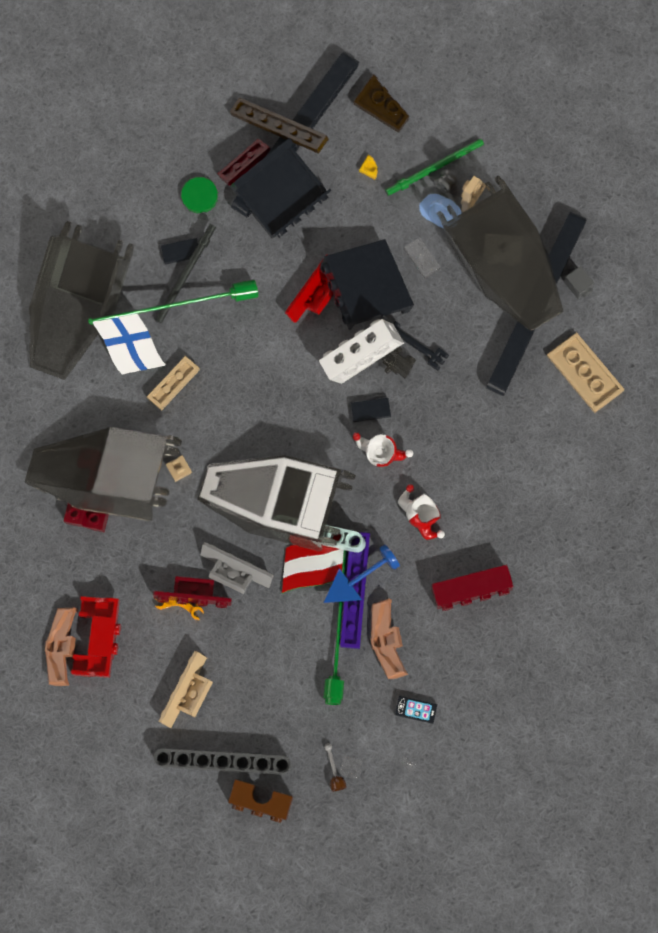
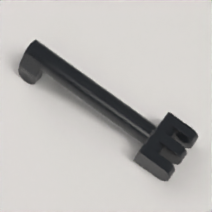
M394 321L393 325L402 340L430 358L427 364L439 371L441 367L435 362L437 361L443 365L445 361L440 358V355L445 359L449 355L440 348L433 352L400 330L401 325Z

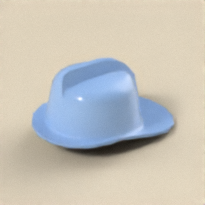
M430 194L420 203L422 216L443 229L456 227L462 217L459 206L453 200L442 195Z

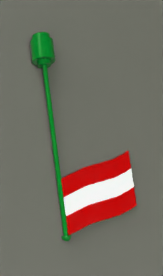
M341 535L334 536L333 542L339 541ZM301 542L287 547L282 594L297 588L320 586L333 582L339 568L345 575L347 550L311 542ZM339 602L333 676L325 679L323 699H325V704L341 705L343 700L344 681L341 680L340 676H337L343 602Z

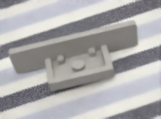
M206 542L202 545L200 555L216 563L210 572L209 578L242 594L245 593L251 581L267 588L271 586L273 574L267 570L260 569L248 561L239 559L233 554L217 548L215 545H210Z

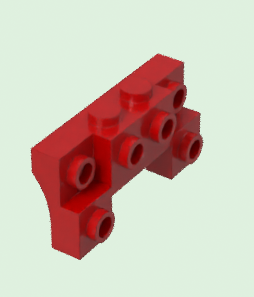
M81 596V610L78 616L92 618L88 656L73 654L74 664L71 674L75 676L110 678L112 659L114 660V655L118 654L119 645L116 643V637L121 632V624L118 623L120 600L117 598Z

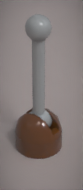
M327 743L324 748L328 752L334 775L330 781V787L332 792L346 789L347 786L344 778L337 775L331 752L332 745Z

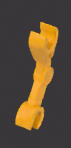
M169 600L168 603H164L162 606H155L159 610L172 606L182 607L190 612L195 620H200L194 616L196 610L204 614L201 607H193L189 603L187 605L177 604V601Z

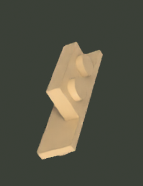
M194 651L190 657L188 665L180 676L167 706L161 713L159 722L169 728H172L180 711L193 717L196 716L213 683L199 675L207 659L199 652Z

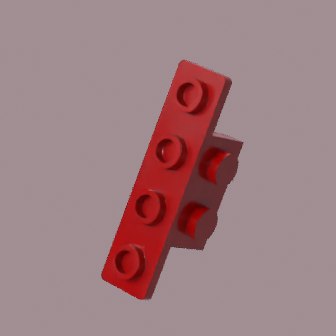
M321 262L285 311V314L294 323H297L306 309L320 314L334 295L329 290L328 280L321 271Z

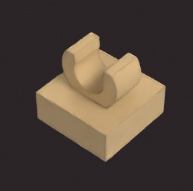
M183 455L166 464L175 482L192 473Z

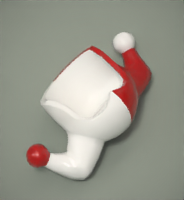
M359 433L353 434L352 438L356 441L358 448L365 451L369 462L377 467L388 466L393 461H402L407 457L413 456L411 449L406 451L397 449L394 440L387 435L380 434L368 440L361 437Z
M409 484L398 500L399 506L406 512L407 520L419 530L424 539L443 538L445 536L444 531H431V525L441 518L438 507L426 494L417 497L413 501L410 500L409 494L414 491V486Z

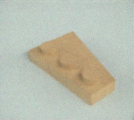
M475 176L470 181L467 180L462 188L461 211L467 215L486 188V185Z

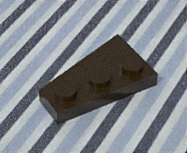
M373 74L353 102V105L398 133L409 120V115L392 98L385 86L378 81L375 74Z

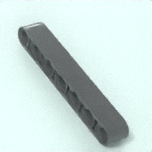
M159 749L154 754V761L158 766L171 769L286 775L292 767L289 758L281 755ZM162 753H167L169 756L168 761L161 764L159 756ZM183 754L188 756V762L185 765H181L178 762L179 757ZM203 755L207 756L208 763L205 766H200L198 759ZM227 757L228 764L225 767H219V758ZM246 758L248 765L245 768H239L237 765L239 759ZM266 759L268 761L267 768L259 769L257 767L258 761ZM281 760H285L288 763V767L284 771L277 769V763Z

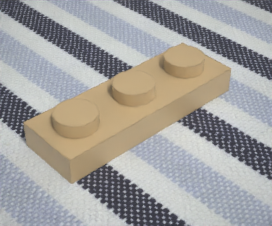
M185 356L147 396V399L162 411L199 372V367Z

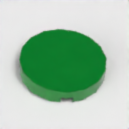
M195 177L184 184L181 198L184 206L193 213H206L215 207L218 201V191L211 180L205 177Z

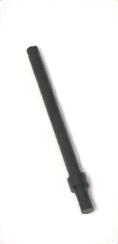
M209 224L204 235L200 236L195 251L164 305L175 301L204 248L208 247L209 239L216 229L214 225ZM170 308L161 309L155 321L161 324Z

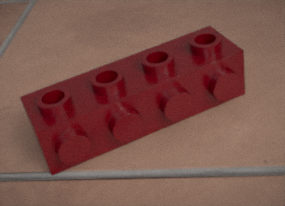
M508 565L431 584L437 610L442 608V611L453 609V605L461 604V606L470 605L472 600L476 599L486 601L495 594L505 596L510 594L514 587Z

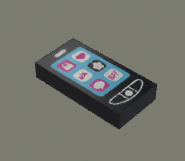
M399 696L395 716L434 724L438 704Z

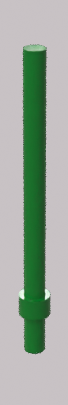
M480 138L408 178L398 180L395 185L385 189L386 194L390 196L399 190L403 191L409 188L410 184L483 146V140Z

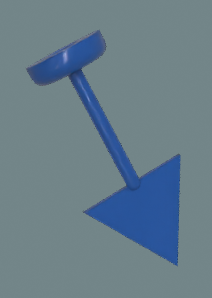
M384 544L379 549L383 559L350 582L339 568L324 603L362 600L353 588L355 583L384 563H387L392 569L400 567L399 562L387 545Z

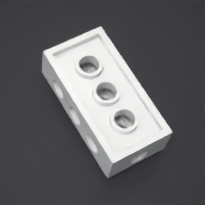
M377 319L366 330L363 329L355 333V337L351 340H345L334 351L326 352L319 362L329 380L342 384L404 344L392 323L383 319Z

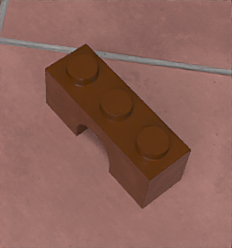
M235 779L228 801L229 804H232V809L242 812L244 808L252 810V815L262 817L265 814L271 816V821L281 823L282 820L287 821L293 796L273 791L269 802L259 804L253 797L255 785Z

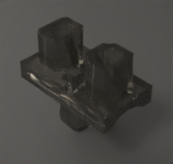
M399 346L381 359L383 360L382 363L387 366L384 370L386 374L392 371L396 375L399 373L406 379L416 359L411 355L403 358L400 355L402 348Z

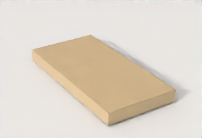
M577 332L547 354L550 361L594 413L625 390Z

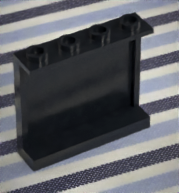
M290 138L230 186L272 239L275 236H278V238L283 236L287 232L286 227L290 224L294 227L301 221L300 216L302 214H310L315 209L313 205L317 202L322 204L329 198L327 194L332 191L331 189H325L293 149L292 145L294 143Z
M386 239L326 255L320 265L321 271L328 280V288L334 294L335 304L340 308L342 321L347 325L348 330H351L355 324L399 311L402 314L408 313L414 306Z

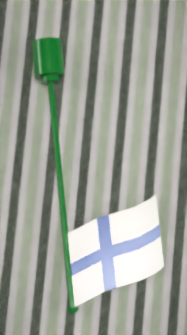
M253 279L233 283L232 288H229V292L94 319L90 317L88 322L91 325L94 324L100 333L116 368L121 374L166 365L158 355L149 331L138 316L139 313L230 296L235 302L258 298V289Z

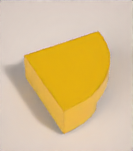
M370 155L366 157L359 172L376 180L378 169L375 160Z

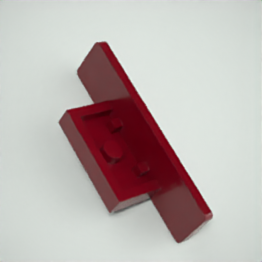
M175 576L174 593L154 591L153 593L154 599L161 603H168L169 600H172L182 605H187L188 602L196 603L197 606L214 604L217 608H227L232 603V598L213 597L214 580Z

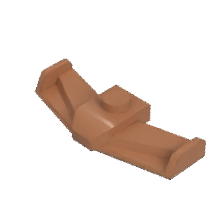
M386 599L372 604L370 641L372 649L375 651L387 678L396 679L406 676L408 673L396 651V648L403 646L399 627L391 628L392 599Z
M75 607L57 609L48 639L45 642L49 685L69 686L65 657H73L76 638L68 636L75 613L78 611Z

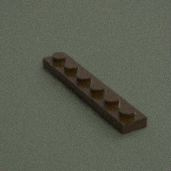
M240 97L229 111L233 117L286 140L290 138L293 143L318 154L329 140L327 135Z

